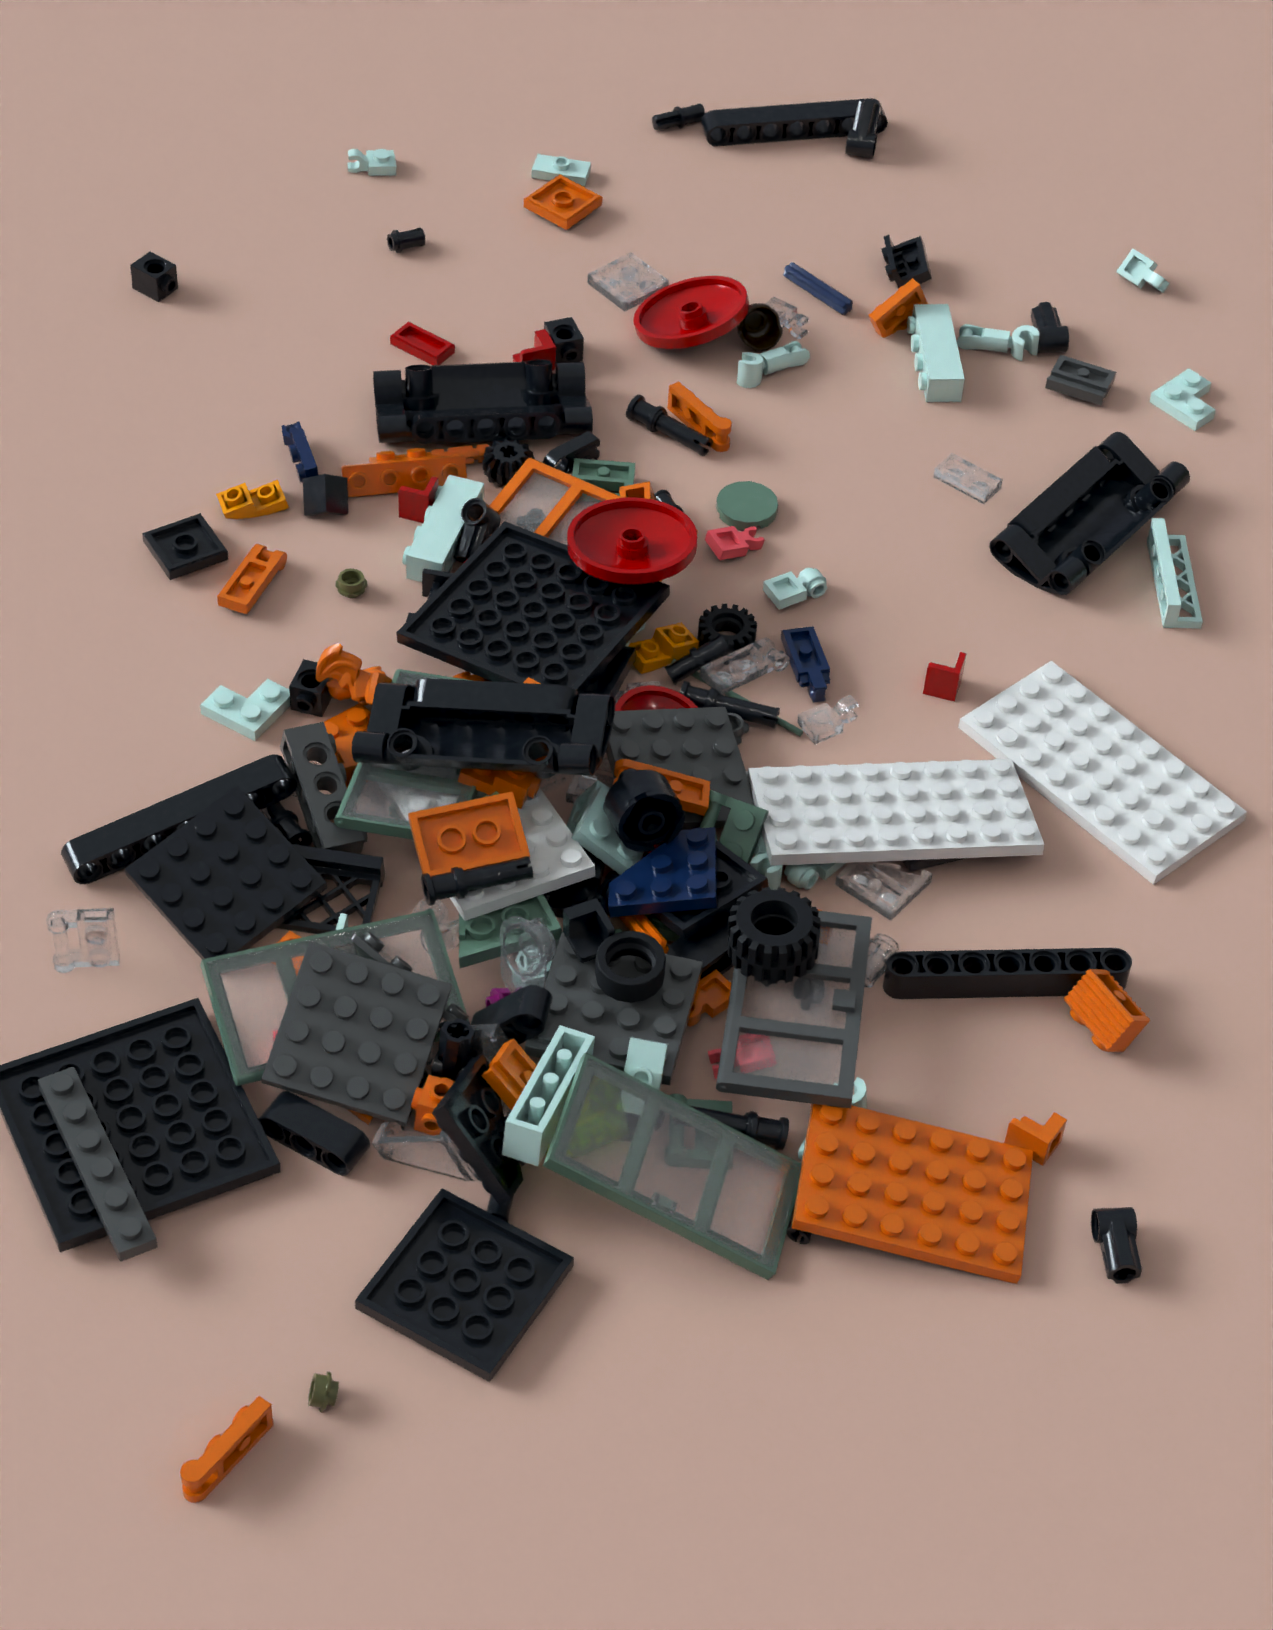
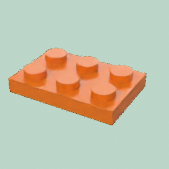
M513 791L408 814L422 874L428 873L430 876L450 872L453 867L462 868L465 871L516 860L528 856L530 859Z

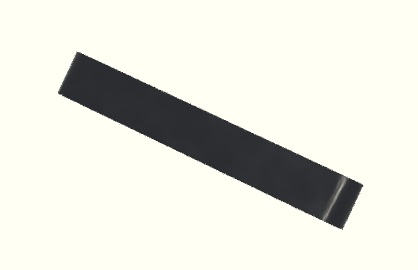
M868 98L719 109L705 113L701 119V124L708 143L713 146L846 137L850 129L852 130L858 101L866 100L879 105L881 103L877 99ZM882 105L876 134L884 131L888 124Z
M272 754L76 837L63 846L61 855L75 882L89 884L128 867L236 786L261 810L291 796L297 788V782L282 756Z
M1120 948L901 951L891 954L887 959L883 989L888 996L895 999L1067 996L1068 992L1073 989V986L1077 985V981L1081 980V977L1086 974L1087 970L1103 969L1109 971L1110 975L1119 982V985L1124 990L1131 970L1132 959L1126 951Z

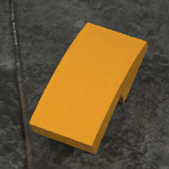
M278 480L248 491L246 483H242L216 494L224 516L227 519L260 517L289 508Z
M682 622L656 628L651 639L629 643V647H636L637 659L633 665L641 674L669 665L673 659L678 660L690 653L689 649L692 647L697 648L699 645V641Z

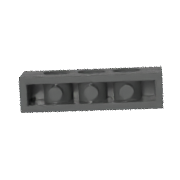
M324 722L284 729L280 749L286 765L297 782L295 792L308 830L312 836L314 847L361 854L364 842H367V832L340 828L330 821L335 819L347 790L345 784L347 781L346 770L343 763H338L335 756L336 742L334 736L327 733ZM309 761H317L321 765H315L310 763ZM319 790H327L331 794H323Z

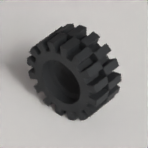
M722 604L721 609H718L717 605L711 606V611L706 609L703 612V616L699 618L698 647L720 634L718 632L729 631L735 633V635L721 634L731 649L730 653L720 657L721 663H727V658H731L732 663L738 662V656L742 660L746 659L747 654L751 655L755 647L757 622L754 621L755 617L753 614L748 615V610L745 608L738 611V605L733 604L732 609L727 608V604Z

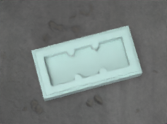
M537 154L531 169V178L551 181L560 174L581 186H585L591 171V162L568 159L563 156L555 157Z
M630 1037L624 1072L660 1090L668 1044ZM620 1091L617 1112L639 1116L643 1102Z

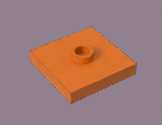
M559 174L524 199V208L567 230L602 205L603 197Z

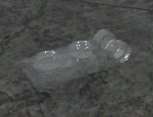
M765 637L702 666L700 677L710 687L720 691V695H723L771 671L780 672L784 670L790 662V657L781 650L777 651L775 644Z

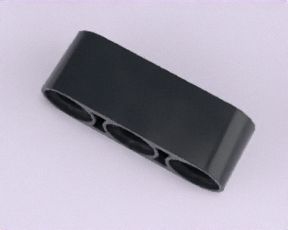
M528 985L476 1012L470 1024L471 1028L475 1030L472 1057L475 1058L483 1054L487 1060L494 1058L503 1043L514 1038L520 1045L526 1042V1040L541 1034L544 1031L553 999L551 993L541 986Z
M289 1091L281 1092L258 1119L267 1136L338 1175H347L371 1145L368 1137L354 1125Z

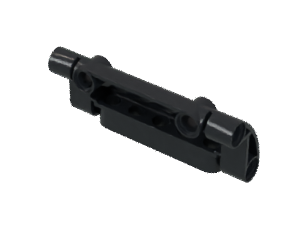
M543 359L525 362L432 366L411 365L405 368V380L401 379V370L373 371L379 443L417 441L420 444L504 441L505 438L508 441L516 439L534 440L549 439L556 435L583 434L587 431L592 433L593 431L592 408L585 391L584 362L556 363V373L553 374L552 362Z
M1114 432L1099 446L1093 447L1007 524V527L991 540L989 545L990 551L999 563L1020 579L1044 591L1067 595L1190 481L1189 471L1179 462H1171L1159 471L1128 436L1121 432Z
M430 678L417 680L415 686L398 683H378L375 689L367 732L357 731L354 734L352 756L357 763L399 765L403 770L407 771L427 766L531 772L542 779L550 778L555 774L593 776L602 763L608 747L615 715V699L612 694H578V691L572 687L550 684ZM547 756L545 759L541 761H535L538 758Z

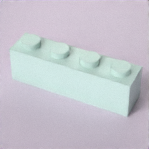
M914 304L913 314L907 318V332L912 334L911 352H916L914 360L915 371H920L918 377L919 390L924 391L926 402H961L965 377L949 304Z
M448 475L444 485L437 488L434 504L427 507L422 526H417L413 543L405 548L402 562L406 565L407 579L422 582L423 569L451 572L456 562L453 556L464 524L461 510L464 504L472 498H479L484 501V483Z
M561 1025L558 1027L505 1122L502 1155L539 1166L551 1144L580 1058L585 1052L593 1056L595 1036Z

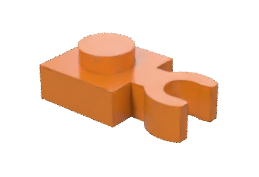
M717 969L699 981L687 1023L689 1027L696 1025L701 1019V1014L704 1012L714 1018L728 1008L732 983Z

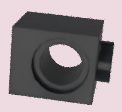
M150 251L130 265L132 288L149 298L160 302L178 289L176 265Z
M568 317L544 322V329L547 330L556 346V363L583 362L584 338L574 319Z
M303 659L289 686L290 707L294 711L322 717L332 699L326 684L334 678H327L322 682H318L316 680L317 662Z

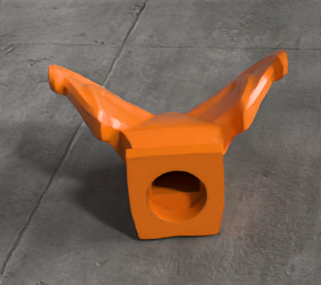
M340 643L326 648L317 663L316 680L322 682L327 678H334L326 684L331 697L343 701L352 698L353 701L358 702L360 705H372L378 683H391L392 679L387 677L385 672L381 671L382 668L380 666L361 670L362 660L351 653L343 651V646Z

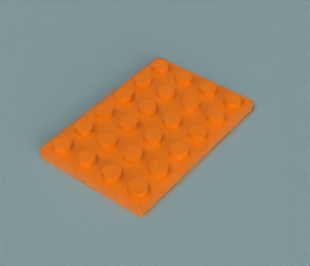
M811 1104L791 1228L1017 1284L1022 1274L1033 1150L851 1105L850 1109Z

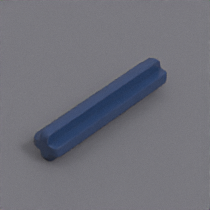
M794 262L785 266L783 275L794 284L842 315H846L852 310L853 301Z

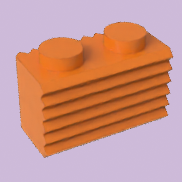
M1087 970L1086 974L1081 977V980L1077 981V985L1073 986V989L1064 997V1001L1071 1008V1017L1077 1023L1086 1026L1093 1034L1091 1037L1093 1043L1106 1052H1124L1150 1022V1018L1141 1011V1008L1132 1000V997L1128 996V993L1123 990V987L1114 980V977L1107 970Z

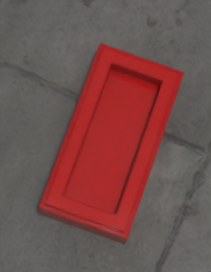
M409 321L390 336L391 345L431 365H441L455 353V344Z

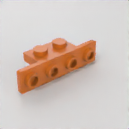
M424 448L409 449L407 454L395 455L394 451L377 452L376 457L369 458V463L345 465L341 468L342 477L347 478L348 497L398 493L401 486L425 490L432 476L439 479V486L444 485L448 475L467 479L464 455L433 457Z

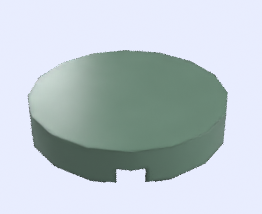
M739 481L729 484L720 490L716 500V510L720 514L719 518L725 524L734 526L736 529L745 530L748 527L760 526L761 529L767 527L775 520L778 512L777 496L768 487L751 481Z

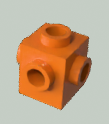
M428 1075L424 1088H416L411 1102V1108L416 1110L413 1130L450 1140L448 1134L438 1126L432 1112L453 1085V1080Z

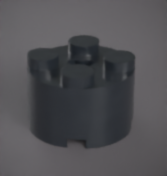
M627 769L621 772L618 780L609 789L603 805V810L620 840L628 849L637 852L656 850L654 846L663 841L668 844L679 834L685 821L681 802L668 780L662 774L653 770L636 771L635 769Z

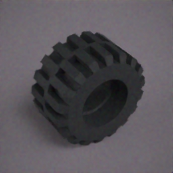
M765 887L760 892L753 890L748 892V897L741 896L737 900V905L732 906L728 923V956L732 958V965L736 969L741 968V974L744 976H754V981L761 983L763 980L770 981V984H778L780 980L788 983L793 981L794 976L801 978L806 975V969L811 970L814 967L819 952L821 925L820 918L818 917L819 912L816 907L811 906L812 901L807 897L800 898V893L794 890L787 892L785 891L786 888L778 887L777 890Z

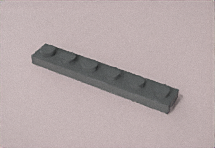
M74 1066L38 1079L39 1089L120 1262L158 1248L154 1232Z

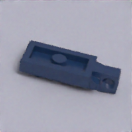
M298 421L286 426L282 425L284 445L289 447L292 462H299L295 467L300 483L303 482L304 478L318 476L317 465L300 422Z
M814 627L782 630L781 641L800 687H808V694L813 703L826 701L825 691L827 690L826 684H830V667Z

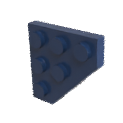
M715 827L681 830L674 840L668 844L664 842L656 850L650 852L609 883L608 898L610 918L717 908V835Z

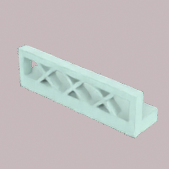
M1152 518L1147 537V546L1163 628L1201 629L1203 621L1185 535H1168L1165 518ZM1170 546H1178L1179 550L1172 554ZM1174 566L1178 567L1183 572L1180 575H1176ZM1178 587L1187 592L1184 597L1180 596ZM1182 608L1192 614V617H1179L1180 609Z

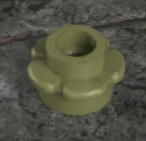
M346 569L339 574L335 585L341 595L355 598L365 592L367 580L361 571Z
M328 1371L326 1375L314 1373L310 1385L308 1406L318 1407L319 1412H323L327 1405L334 1406L338 1394L339 1382L332 1381V1374Z

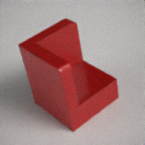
M547 330L535 331L534 348L524 349L520 353L514 354L513 362L537 359L549 360L552 362V371L555 370L556 346Z
M432 476L424 491L401 486L398 491L399 517L423 523L427 507L429 505L432 506L435 502L439 479Z
M960 652L955 668L930 662L927 667L923 694L955 702L962 681L967 653Z

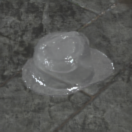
M511 916L503 921L500 928L501 973L506 988L510 990L511 994L528 985H537L545 988L546 967L556 952L554 936L546 926V921L543 918L526 920L520 916Z

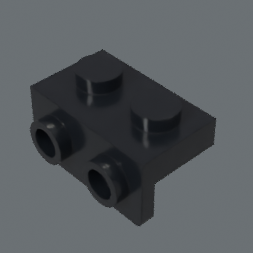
M889 235L884 236L886 247L881 248L887 264L885 269L890 282L895 281L898 288H900L912 278L919 284L932 279L925 245L921 236L895 246Z

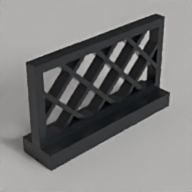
M292 844L323 879L333 880L338 887L324 895L319 894L315 897L316 900L302 907L276 928L321 934L336 930L340 913L348 914L349 916L355 911L362 917V924L372 922L379 890L383 886L385 878L383 857ZM357 884L370 885V893L358 901L349 891V889ZM343 893L351 905L335 913L327 902ZM322 906L330 916L321 923L311 922L306 915Z

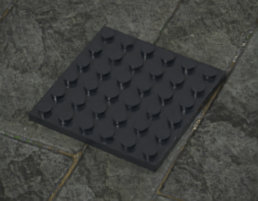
M504 521L396 632L397 642L492 682L523 683L529 677L541 684L572 687L580 694L588 688L669 597L670 585L660 581L645 584H620L596 578L584 572L572 561L567 545Z
M199 998L0 1065V1113L60 1253L107 1236V1232L39 1089L38 1079L74 1066L147 1220L281 1172L280 1162L242 1085H235L227 1055Z

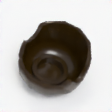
M764 303L751 304L746 317L737 326L738 335L741 340L755 351H767L774 347L783 333L778 313Z

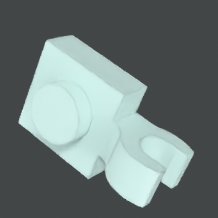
M358 149L348 150L349 160H357L356 162H347L348 172L368 171V176H396L397 166L394 150H366V155Z
M1132 248L1116 271L1120 276L1139 288H1142L1147 282L1164 293L1170 284L1165 281V278L1154 272L1158 265L1134 248Z

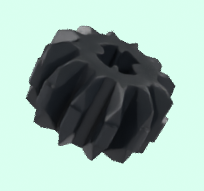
M505 438L503 442L493 441L492 446L486 447L482 469L484 470V475H487L489 482H497L498 486L502 487L511 480L528 458L535 459L533 452L529 450L528 444H520L518 439L512 442Z

